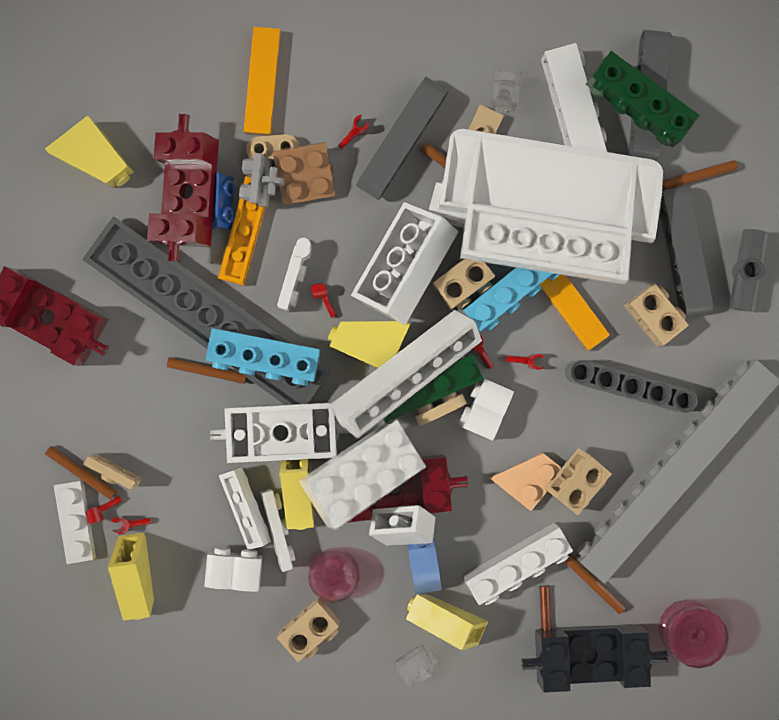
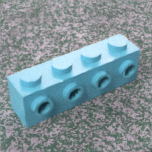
M516 267L463 309V311L470 319L475 321L479 331L485 328L488 332L500 322L497 319L504 312L510 315L521 306L518 302L525 295L531 298L542 289L539 285L547 278L552 281L560 274Z
M212 328L205 361L213 362V368L228 370L229 365L240 367L239 373L255 375V371L266 372L265 378L281 381L282 376L293 378L292 383L308 386L309 381L315 382L321 350Z

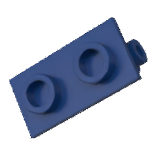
M217 173L212 229L223 228L231 230L234 219V178L222 173Z

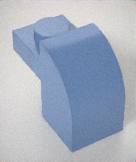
M434 539L432 543L408 544L415 594L442 590Z

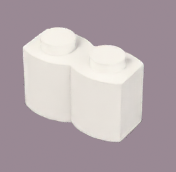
M483 379L481 383L476 382L470 395L474 398L471 407H465L460 421L464 422L462 428L493 441L514 391L487 379Z
M215 547L214 551H210L207 554L204 587L258 592L261 582L263 556L257 555V551L251 549H243L241 553H233L230 548Z

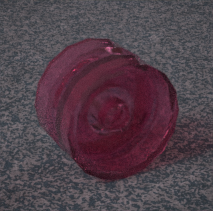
M677 601L667 607L660 617L658 627L660 640L666 649L686 666L698 669L710 667L718 662L726 652L729 640L726 625L718 615L698 601Z

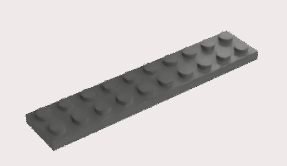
M114 216L82 259L206 349H208L212 328L292 344L179 262L167 261L168 254ZM319 363L315 382L309 381L308 386L292 383L293 378L282 376L281 381L265 378L266 372L255 371V375L241 374L284 405L308 404L331 371ZM231 366L239 372L240 367Z

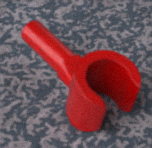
M362 115L354 118L349 134L338 144L342 150L357 135H363L367 132L369 122L362 128L356 125L361 120Z
M323 283L313 284L311 286L313 298H322L330 317H335L337 314L328 297L326 285Z
M480 335L482 341L471 350L476 351L486 367L490 369L494 365L483 348V338Z
M531 354L529 357L506 355V362L522 363L528 365L530 369L541 370L544 367H536L534 359L536 357H545L541 354Z
M118 496L105 504L90 508L86 513L88 523L92 524L104 520L102 512L121 503V497Z
M116 516L111 519L113 523L122 521L120 529L112 530L117 534H125L129 528L151 524L150 518L126 520Z

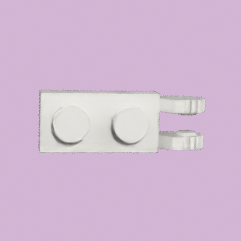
M306 237L299 238L294 247L277 304L280 310L289 312L290 308L295 307L297 304L299 292L295 290L298 281L303 282L307 267L303 266V263L311 257L313 248L312 244H310L311 241L306 239Z

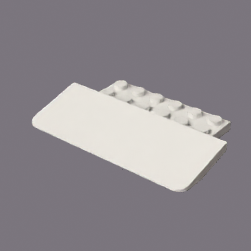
M458 129L451 134L439 209L466 213L460 258L626 284L629 276L631 240L653 243L656 239L662 195L663 169L655 160L468 129Z

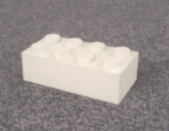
M404 202L351 296L369 308L406 325L459 231L443 217Z
M394 420L386 422L300 479L299 483L326 526L337 529L426 466L399 422Z

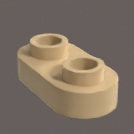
M288 134L258 136L248 142L246 152L249 158H254L255 148L263 146L264 151L261 154L274 160L272 152L280 150L283 144L287 143L291 147H297L299 143L295 137Z
M454 392L441 398L443 402L434 407L432 403L418 408L419 414L414 416L418 425L422 426L467 404L463 394L457 395Z

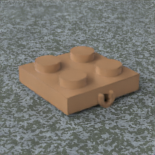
M326 141L272 152L275 167L278 168L277 178L284 179V186H279L283 205L335 196L332 179L334 170L333 164L329 163Z

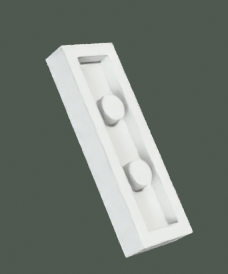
M240 467L219 475L247 549L261 547L270 543L271 539L267 526L264 524L258 509V503L254 499L243 468Z
M79 480L54 485L66 563L72 564L94 560L96 553L91 524L88 523L86 516L88 506L84 482Z
M271 489L260 491L279 568L282 572L293 569L291 562L295 561V555L292 545L287 546L285 535H289L285 519L280 520L278 510L282 509L278 493L273 494Z

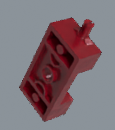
M178 114L177 130L172 132H155L153 159L165 164L161 214L149 213L147 241L168 245L167 261L179 262L180 246L211 247L219 140L204 132H189L190 115ZM192 185L193 194L190 198L186 199L185 190L188 186Z
M3 267L0 273V326L12 328L51 349V354L74 366H84L92 350L102 356L106 354L104 350H108L109 346L101 343L98 339L109 319L17 269ZM46 310H51L54 313V321L49 325H46L42 320V315Z
M444 454L420 457L426 467L403 482V488L400 493H387L345 523L371 520L373 509L420 506L430 514L452 511V488L468 487V482H464L468 481L467 476L451 478L447 468V458Z

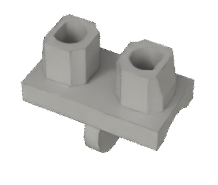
M254 153V158L243 160V174L252 176L251 185L242 184L240 186L239 198L260 207H269L270 195H275L276 186H284V179L277 178L278 168L273 167V159L264 157L263 154Z

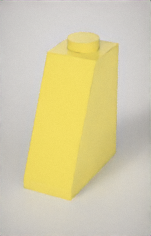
M88 115L45 148L55 158L113 188L128 182L130 179L129 175L134 172L96 122Z
M397 321L340 322L338 327L333 325L327 340L332 341L330 347L379 368L398 353L410 323L407 322L406 325H403Z
M311 459L281 460L280 479L287 529L304 530L314 527V505L299 483L300 479L312 472Z
M145 532L118 536L108 570L123 621L140 620L150 617L154 596Z
M427 593L414 596L407 607L409 613L406 619L460 650L478 646L489 622Z

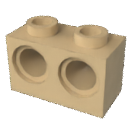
M464 259L434 281L432 286L450 310L455 306L460 310L471 302L469 298L471 294L476 291L482 294L492 286L490 280L495 275L485 262ZM472 268L479 269L482 273L481 281H472L468 275L469 270ZM457 284L461 288V295L458 298L450 297L447 293L448 285Z
M652 284L629 300L624 307L656 346H664L689 325L684 320L686 319L684 312L679 307H674L668 300L669 294L660 285ZM647 296L654 300L655 305L652 310L645 307L644 301ZM664 317H667L671 322V327L668 331H665L661 326V321Z
M578 448L545 489L576 515H579L588 506L590 500L599 489L605 485L611 473L592 456Z
M319 596L279 631L277 639L297 662L304 657L309 659L318 651L319 648L317 646L324 639L328 642L339 632L337 628L339 627L340 619ZM317 617H323L327 620L328 624L325 627H318L314 624L313 620ZM303 635L308 642L299 645L294 641L293 637Z

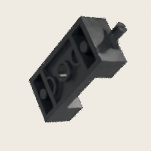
M640 624L554 628L549 630L535 629L536 658L521 659L523 671L537 669V683L543 693L571 691L570 684L618 681L624 688L651 687L650 670L652 663H668L667 651L651 652L649 632ZM589 648L595 649V658L591 661H585L583 659L585 650Z

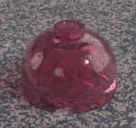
M340 548L325 549L310 562L307 573L308 583L313 593L321 600L331 603L342 602L349 598L358 588L360 581L359 564L346 550Z

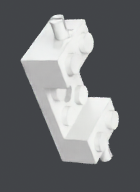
M333 402L224 408L225 429H211L210 434L221 435H212L210 439L211 441L226 440L227 463L333 458L338 455L337 440L339 434L350 432L338 422L330 406ZM277 425L287 427L289 434L285 440L275 438L273 431Z

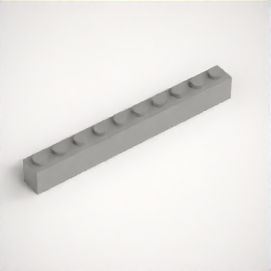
M758 360L742 361L734 369L735 375L729 381L723 382L716 390L718 393L712 401H707L700 408V415L695 421L692 420L684 426L681 431L683 433L677 441H672L665 448L664 453L666 454L661 460H657L647 469L648 475L631 487L629 491L631 494L627 499L615 505L612 510L613 515L607 522L604 520L596 527L594 537L590 541L582 543L578 548V555L575 558L604 584L779 385V379Z

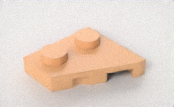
M540 453L525 462L512 466V468L492 475L490 479L532 511L547 492L545 488L561 470V467L544 453Z

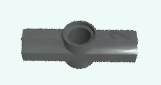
M744 229L742 232L738 260L732 269L734 282L729 308L733 310L755 311L760 279L765 274L763 260L768 233L763 230ZM746 264L752 268L751 277L745 273Z

